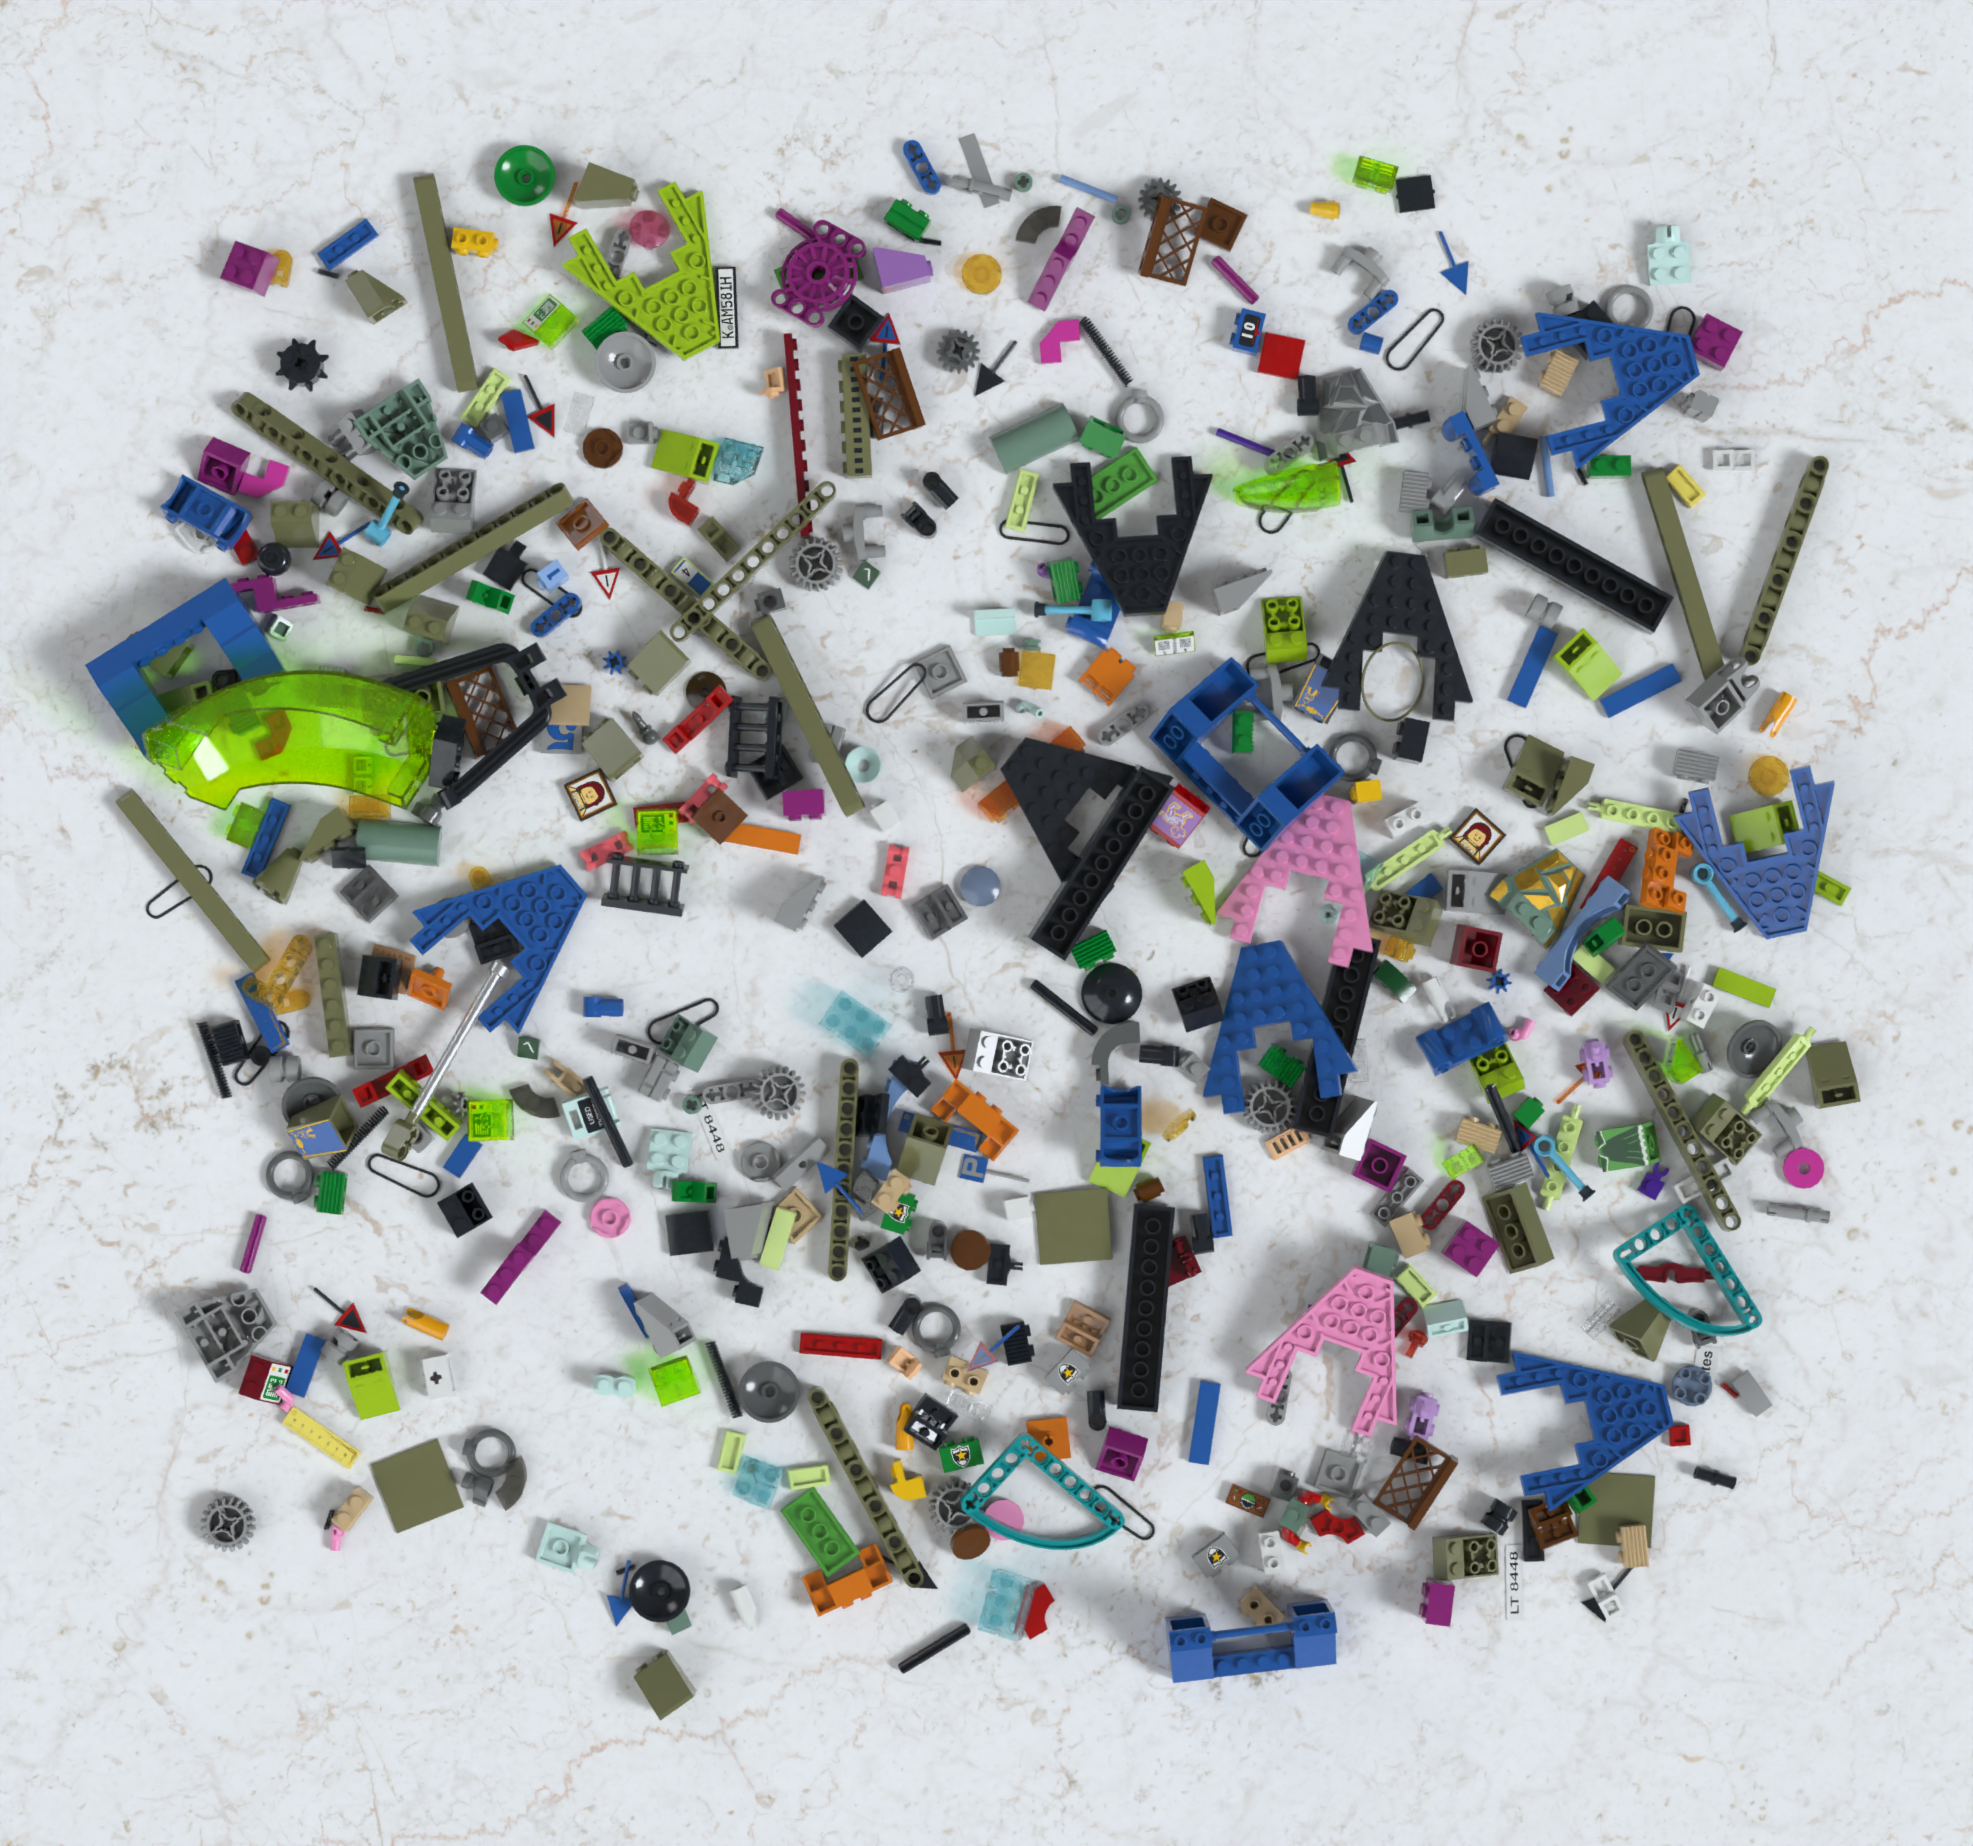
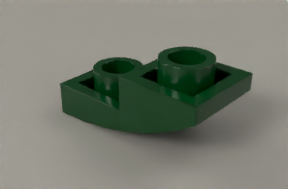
M1386 959L1373 972V976L1384 988H1387L1400 1003L1404 1004L1417 990Z

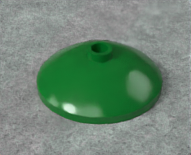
M520 145L507 150L499 158L494 171L495 185L501 196L508 202L523 207L533 206L545 200L551 193L556 178L554 165L548 155L541 149L530 145ZM526 175L530 176L528 182L523 181V177Z

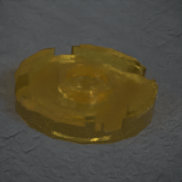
M976 254L970 257L964 263L961 272L965 287L970 292L979 295H987L995 291L1000 285L1002 278L1001 267L998 261L986 254Z
M1764 756L1757 759L1751 765L1748 781L1751 788L1757 794L1775 796L1787 787L1789 770L1781 759L1774 756Z
M1190 1108L1184 1111L1166 1128L1162 1137L1167 1142L1181 1135L1188 1128L1189 1120H1195L1196 1113L1193 1109Z

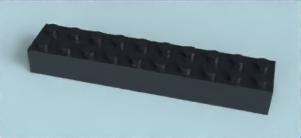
M1497 498L1491 502L1473 536L1650 635L1656 631L1674 598L1670 594Z
M1136 765L1028 935V938L1064 961L1067 959L1175 789L1174 786L1143 766Z
M1371 938L1372 953L1358 949L1353 950L1349 968L1331 964L1321 1008L1351 1059L1381 940ZM1313 1041L1290 1130L1331 1140L1348 1074L1340 1075L1342 1096L1320 1098Z
M1134 1203L1117 1409L1158 1412L1175 1216L1174 1206Z

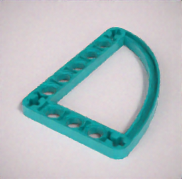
M1686 1204L1679 1207L1613 1251L1614 1261L1634 1288L1657 1310L1690 1330L1709 1336L1729 1337L1747 1333L1759 1327L1762 1323L1761 1313L1698 1212L1691 1205ZM1688 1211L1690 1214L1685 1218L1683 1214ZM1668 1219L1673 1220L1675 1223L1673 1230H1670L1666 1225ZM1695 1220L1696 1223H1693L1690 1226L1688 1225V1223ZM1695 1226L1699 1227L1702 1231L1700 1237H1696L1693 1234ZM1683 1228L1742 1324L1718 1326L1701 1322L1686 1315L1663 1299L1643 1279L1630 1261ZM1652 1229H1656L1659 1232L1658 1240L1651 1237L1650 1232ZM1636 1239H1640L1643 1242L1644 1247L1642 1250H1638L1635 1247ZM1705 1244H1709L1712 1247L1713 1252L1711 1255L1705 1253ZM1628 1249L1631 1250V1252L1625 1255V1257H1620V1254ZM1717 1261L1723 1264L1722 1272H1718L1715 1269ZM1727 1279H1731L1734 1282L1733 1290L1726 1287ZM1739 1296L1745 1300L1744 1307L1737 1305L1736 1300ZM1750 1309L1747 1313H1743L1744 1310ZM1754 1316L1755 1320L1752 1323H1750V1317Z
M1029 1433L1019 1434L965 1492L960 1500L964 1512L990 1530L1016 1542L1050 1550H1072L1095 1545L1114 1535L1125 1523L1123 1513ZM1021 1440H1028L1029 1445L1033 1449L1030 1451V1448L1026 1445L1022 1446ZM1038 1451L1046 1453V1457L1041 1461L1034 1458ZM1010 1453L1017 1455V1459L1013 1463L1005 1460L1006 1456ZM1027 1457L1106 1525L1087 1535L1071 1538H1050L1012 1528L992 1518L979 1508ZM1059 1464L1061 1466L1058 1473L1050 1472L1051 1465ZM996 1468L1003 1470V1474L999 1478L992 1476V1471ZM1070 1476L1076 1479L1075 1484L1067 1486L1065 1479ZM982 1483L989 1485V1490L985 1493L978 1491V1487ZM1084 1489L1091 1491V1495L1086 1499L1080 1497V1492ZM973 1492H975V1493L977 1494V1496H976V1498L973 1500L974 1505H973V1506H971V1505H968V1506H967L966 1500L971 1501V1500L975 1497V1496H974V1493H973ZM1104 1502L1106 1504L1103 1511L1095 1510L1096 1503ZM1110 1511L1114 1517L1118 1516L1119 1522H1112L1108 1512Z

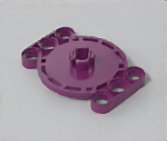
M819 220L814 224L813 232L816 236L815 238H809L799 243L787 255L781 272L783 289H777L771 295V301L777 309L812 328H819L823 325L825 317L822 312L839 307L850 297L856 286L858 276L855 259L864 257L867 252V247L861 239L826 220ZM822 225L828 226V232L824 235L818 234V228ZM841 234L844 235L845 241L842 244H836L835 237ZM855 244H861V252L853 253L852 247ZM851 268H853V270H854L853 280L850 279V277H851V271H850V269H851ZM787 270V280L785 281V274ZM826 270V274L822 279L814 280L813 271L817 273ZM848 285H851L848 292L845 295H843ZM780 294L785 295V302L777 304L776 297ZM838 298H840V300H839L838 302H836L835 304L829 306L830 303H832V302L836 301ZM802 304L803 310L800 313H794L792 310L794 305ZM813 313L820 315V319L816 323L809 321Z

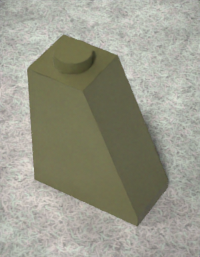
M364 270L351 272L347 276L348 279L345 280L364 313L373 324H376L408 303L401 294Z
M973 736L955 748L951 777L962 793L996 769L995 764Z
M1644 1299L1613 1321L1608 1327L1615 1339L1621 1343L1625 1342L1629 1347L1633 1348L1631 1351L1637 1356L1655 1362L1671 1319Z

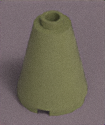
M292 847V849L286 848L252 881V885L257 890L262 888V891L265 892L264 895L279 904L283 905L284 903L286 905L303 864L299 860L302 852L295 847Z

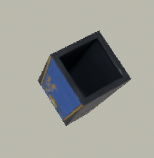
M1322 653L1318 655L1292 705L1295 706L1294 708L1301 713L1306 712L1313 716L1312 718L1316 722L1328 724L1338 707L1339 689L1321 687L1322 681L1333 659Z

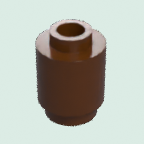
M1002 648L1003 652H999V672L1002 673V677H1017L1018 671H1020L1019 652H1015V648Z
M1151 1177L1135 1184L1136 1189L1133 1190L1137 1201L1142 1200L1143 1203L1161 1196L1160 1193L1165 1192L1159 1177Z

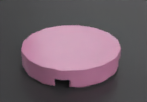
M612 1197L604 1198L597 1202L590 1213V1222L593 1230L605 1238H615L622 1235L628 1229L631 1221L630 1210L627 1205L620 1199Z
M1001 1499L991 1503L986 1509L985 1513L1012 1528L1022 1530L1024 1515L1016 1503L1007 1499ZM985 1527L993 1538L1000 1541L1010 1540Z

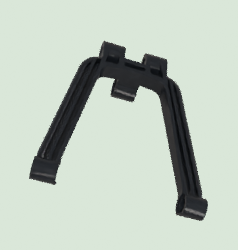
M537 642L521 651L508 643L491 645L389 677L375 685L382 699L387 703L405 692L498 663H507L517 674L514 680L524 696L529 695L533 705L531 716L455 783L437 792L446 810L463 802V799L468 797L542 732L552 718L551 704L567 696L558 678L540 687L530 670L547 660Z

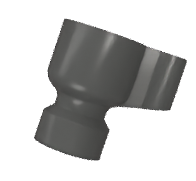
M434 793L430 804L416 802L411 813L436 827L442 817L441 809L444 808V805L438 794Z
M466 1472L461 1487L473 1489V1503L485 1507L495 1480L483 1475L475 1477L474 1474Z

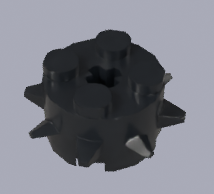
M294 338L292 339V345L286 348L285 351L277 352V355L281 358V369L276 372V376H285L289 380L288 389L290 391L297 386L306 387L309 392H312L313 384L317 383L319 378H328V375L324 372V361L329 358V355H320L316 351V340L313 339L308 344L298 343ZM301 361L306 362V364L303 365V369H301L298 366L300 365Z

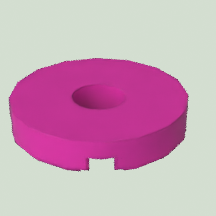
M1799 1148L1793 1150L1784 1159L1782 1167L1787 1182L1794 1187L1802 1189L1811 1188L1818 1184L1823 1177V1160L1818 1153L1811 1149ZM1803 1162L1809 1167L1806 1174H1801L1798 1171V1166Z

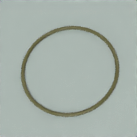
M1402 642L1383 644L1371 654L1364 666L1361 677L1362 698L1369 712L1379 720L1394 722L1403 719L1414 710L1421 698L1424 688V668L1421 659L1417 657V652L1412 647ZM1389 645H1402L1411 650L1419 662L1421 688L1414 705L1405 714L1394 719H1386L1375 714L1367 703L1364 693L1365 673L1371 659L1378 651Z

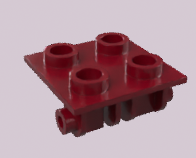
M1572 962L1571 976L1558 992L1550 985L1543 991L1568 1016L1572 1017L1601 988Z
M1186 1235L1172 1240L1169 1287L1202 1272Z

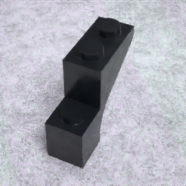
M725 1236L724 1240L720 1239L718 1251L721 1252L720 1259H716L713 1271L716 1272L715 1277L739 1282V1285L734 1286L732 1297H735V1303L759 1308L764 1287L752 1283L745 1277L738 1258L731 1259L728 1236Z

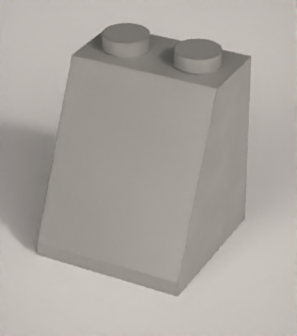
M774 1201L737 1206L723 1210L731 1259L738 1258L739 1261L757 1258L758 1253L763 1252L775 1207Z

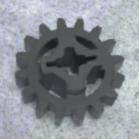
M1161 177L1157 183L1154 179H1151V185L1145 183L1144 187L1146 190H1140L1139 194L1143 197L1138 198V202L1143 204L1139 206V209H1145L1143 216L1150 215V221L1153 220L1155 212L1148 206H1153L1156 209L1158 196L1160 194L1168 195L1164 188L1171 192L1172 195H1168L1169 197L1182 200L1178 198L1181 191H1175L1177 185H1169L1170 179L1166 183L1163 182ZM1157 188L1153 195L1147 196L1151 190ZM1172 203L1173 206L1170 212L1175 217V210L1180 211L1181 207L1176 203Z
M957 329L956 334H953L950 330L949 337L942 336L944 342H938V346L941 349L936 350V354L941 355L938 358V362L944 361L942 368L950 367V373L956 369L957 373L960 374L961 369H964L967 373L968 366L975 367L973 361H979V357L976 354L980 353V349L975 348L979 345V342H973L974 335L968 337L966 330L963 334H960V330ZM958 339H963L967 341V343H961L958 341ZM950 342L951 348L945 353V348L947 344ZM955 344L959 350L963 349L962 359L957 353L953 354L955 353ZM972 351L971 358L966 361L967 353ZM955 360L959 362L960 365L953 364L950 361Z

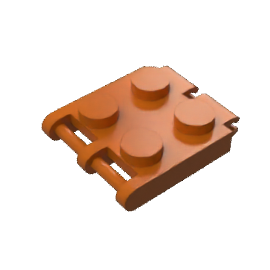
M1112 647L1107 652L1103 650L1078 680L1079 683H1084L1090 688L1094 695L1097 694L1102 698L1108 707L1135 677L1133 671L1136 669L1127 659L1119 663L1118 661L1122 655ZM1085 678H1087L1091 683H1093L1096 686V688L1092 686L1088 681H1086ZM1099 690H1101L1102 692H1104V693H1105L1108 697H1110L1111 699L1109 700V699H1108L1106 696H1104Z

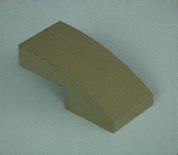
M713 516L697 529L726 562L741 550V547Z

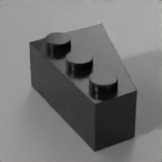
M442 715L433 737L428 786L444 789L460 778L461 772H458V769L462 764L463 757L461 753L464 747L463 739L467 719Z

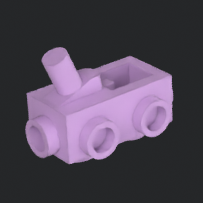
M1598 1038L1588 1039L1582 1045V1049H1579L1580 1061H1585L1586 1069L1582 1070L1584 1082L1588 1081V1086L1593 1085L1594 1089L1606 1087L1605 1083H1609L1610 1078H1613L1612 1067L1608 1066L1607 1058H1610L1608 1045H1604V1041H1598ZM1594 1071H1599L1601 1076L1595 1078L1593 1075Z
M1422 1392L1421 1395L1416 1394L1415 1398H1411L1409 1410H1412L1411 1417L1406 1418L1404 1429L1407 1430L1406 1434L1411 1436L1410 1440H1413L1415 1435L1425 1440H1428L1429 1436L1433 1435L1435 1424H1432L1433 1418L1438 1415L1440 1404H1437L1438 1400L1433 1398L1434 1394ZM1418 1422L1422 1423L1420 1430L1415 1429V1425Z

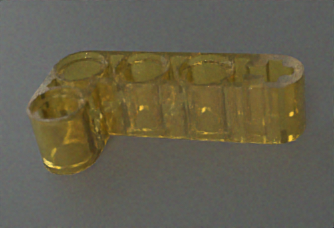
M302 934L292 938L266 984L253 977L247 978L242 984V990L246 996L268 1009L278 1008L312 952L313 948L309 939ZM299 944H301V945L305 944V947H300V948H299L298 945H299ZM289 960H296L294 966L287 967V962ZM285 977L283 984H276L278 978ZM257 985L255 992H248L250 986ZM268 995H275L273 1001L266 1002V998Z

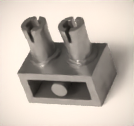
M362 409L347 413L336 422L339 429L327 437L328 441L333 440L330 443L333 447H337L343 440L348 439L351 445L339 453L348 461H351L357 455H368L376 450L363 439L353 424L355 419L364 414Z

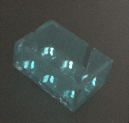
M841 990L819 1022L821 1026L833 1034L838 1031L839 1035L837 1037L868 1058H871L879 1046L880 1042L877 1040L879 1038L883 1040L893 1025L843 990Z
M1003 1569L993 1570L988 1588H997V1591L987 1592L977 1630L993 1635L998 1634L999 1637L1012 1641L1022 1640L1038 1580Z

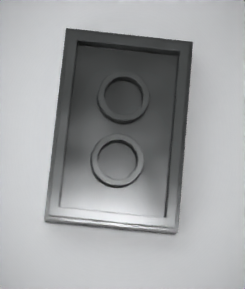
M1645 942L1605 986L1637 1011L1678 967L1649 943Z

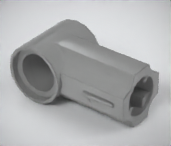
M1455 473L1429 503L1445 515L1469 483L1461 475Z

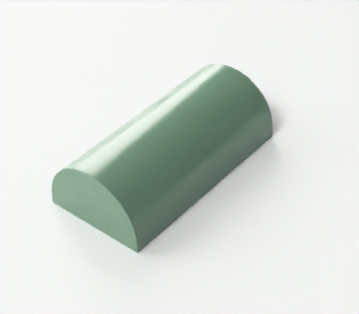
M1063 403L988 437L1005 474L1079 440L1073 421Z
M360 819L357 829L356 847H365L366 860L439 867L443 826L435 827L434 825Z

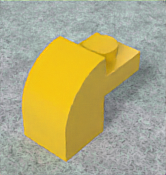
M901 1459L894 1460L893 1466L890 1467L892 1478H897V1481L890 1483L893 1493L904 1500H916L927 1497L922 1475L906 1479Z

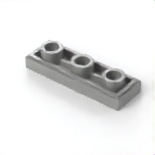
M816 1135L772 1177L787 1191L831 1149Z
M1408 1167L1394 1183L1390 1193L1387 1192L1369 1214L1386 1227L1424 1180ZM1398 1193L1400 1199L1395 1201L1393 1196Z

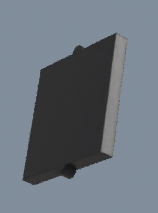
M1431 175L1395 180L1397 190L1395 198L1398 199L1400 213L1435 209L1433 195L1435 190L1432 188Z
M331 847L332 868L351 869L366 867L365 847Z

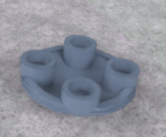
M976 866L969 869L963 875L960 883L964 899L969 904L975 906H987L993 903L1001 890L997 874L992 869L984 866Z
M1698 1366L1681 1368L1675 1373L1672 1380V1391L1675 1398L1686 1406L1704 1404L1712 1392L1711 1376Z

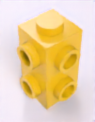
M453 228L451 248L453 251H456L457 255L468 256V253L476 254V257L488 258L489 255L494 256L495 250L498 251L499 238H496L494 232Z

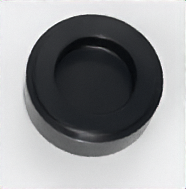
M266 1046L255 1047L251 1052L252 1062L257 1066L269 1064V1058L272 1056L269 1048Z

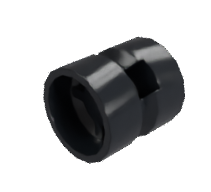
M1495 1498L1490 1506L1491 1512H1486L1480 1522L1503 1536L1509 1528L1507 1523L1512 1522L1518 1512Z

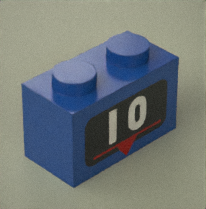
M1242 308L1241 313L1236 314L1234 325L1238 326L1236 333L1232 332L1229 342L1230 345H1233L1232 351L1256 356L1266 316L1265 313Z

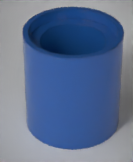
M1364 332L1359 350L1379 355L1384 337Z

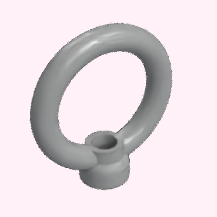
M1631 285L1622 286L1614 290L1608 296L1605 303V314L1614 324L1645 328L1650 323L1654 312L1650 296L1643 289ZM1634 294L1643 300L1645 315L1640 322L1636 324H1622L1615 318L1613 305L1619 296Z
M1132 390L1131 397L1125 399L1117 409L1116 426L1127 431L1126 440L1138 444L1147 443L1160 434L1164 425V413L1159 403L1148 396L1147 390ZM1145 403L1155 412V426L1145 435H1134L1125 427V411L1133 404Z
M585 1148L570 1152L571 1158L563 1165L560 1173V1184L563 1191L569 1198L577 1202L585 1203L598 1199L606 1191L609 1183L607 1167L596 1156L587 1154ZM589 1162L598 1168L601 1181L594 1192L579 1194L570 1187L568 1175L574 1165Z

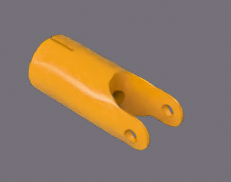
M1782 691L1762 722L1759 731L1763 733L1770 723L1775 722L1770 732V737H1775L1798 700Z
M412 1308L406 1310L407 1315L410 1317H402L401 1321L403 1324L441 1341L444 1340L450 1324Z
M902 1403L899 1407V1415L896 1421L895 1450H914V1437L903 1430L912 1413V1407L907 1403Z

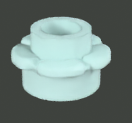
M1326 904L1320 908L1318 915L1322 923L1333 924L1336 922L1339 913L1333 905Z

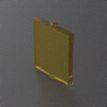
M1022 651L1018 686L1033 688V690H1051L1056 655L1041 653V651Z

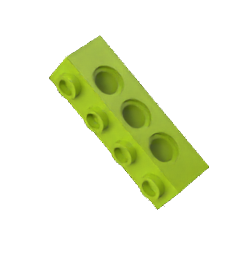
M403 1069L385 1087L410 1110L423 1089ZM434 1096L420 1117L421 1120L446 1141L463 1124L462 1120L456 1118L454 1113H450V1110Z

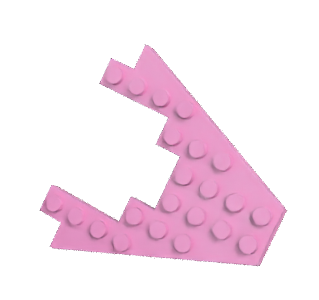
M1323 795L1272 846L1262 853L1219 908L1217 915L1234 919L1230 935L1231 940L1250 944L1266 886L1286 890L1291 871L1329 880L1324 899L1343 904L1328 963L1349 968L1354 949L1373 952L1354 819L1349 800Z
M1354 1265L1246 1367L1245 1373L1262 1379L1256 1391V1397L1275 1403L1297 1351L1317 1357L1324 1340L1361 1352L1355 1366V1371L1371 1376L1372 1380L1352 1423L1351 1431L1371 1437L1378 1420L1394 1426L1397 1424L1394 1281L1390 1277Z

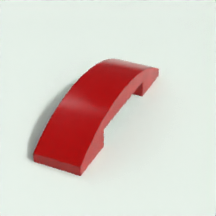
M719 685L662 740L674 754H677L710 725L732 703L733 698Z
M427 1055L418 1057L385 1075L352 1089L360 1108L391 1095L385 1087L401 1069L417 1082L431 1075L433 1067Z

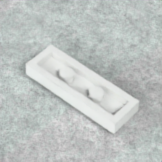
M1728 1158L1713 1165L1722 1183L1737 1176ZM1693 1176L1673 1185L1682 1204L1702 1194ZM1708 1180L1706 1184L1708 1190L1713 1189L1715 1186L1711 1180Z

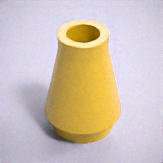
M1335 200L1311 202L1310 214L1330 220L1339 219L1340 202H1335Z

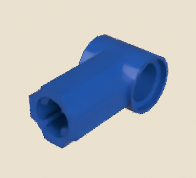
M461 423L451 440L486 460L495 445L476 434L477 432L466 424Z
M583 997V1017L623 1016L624 999Z

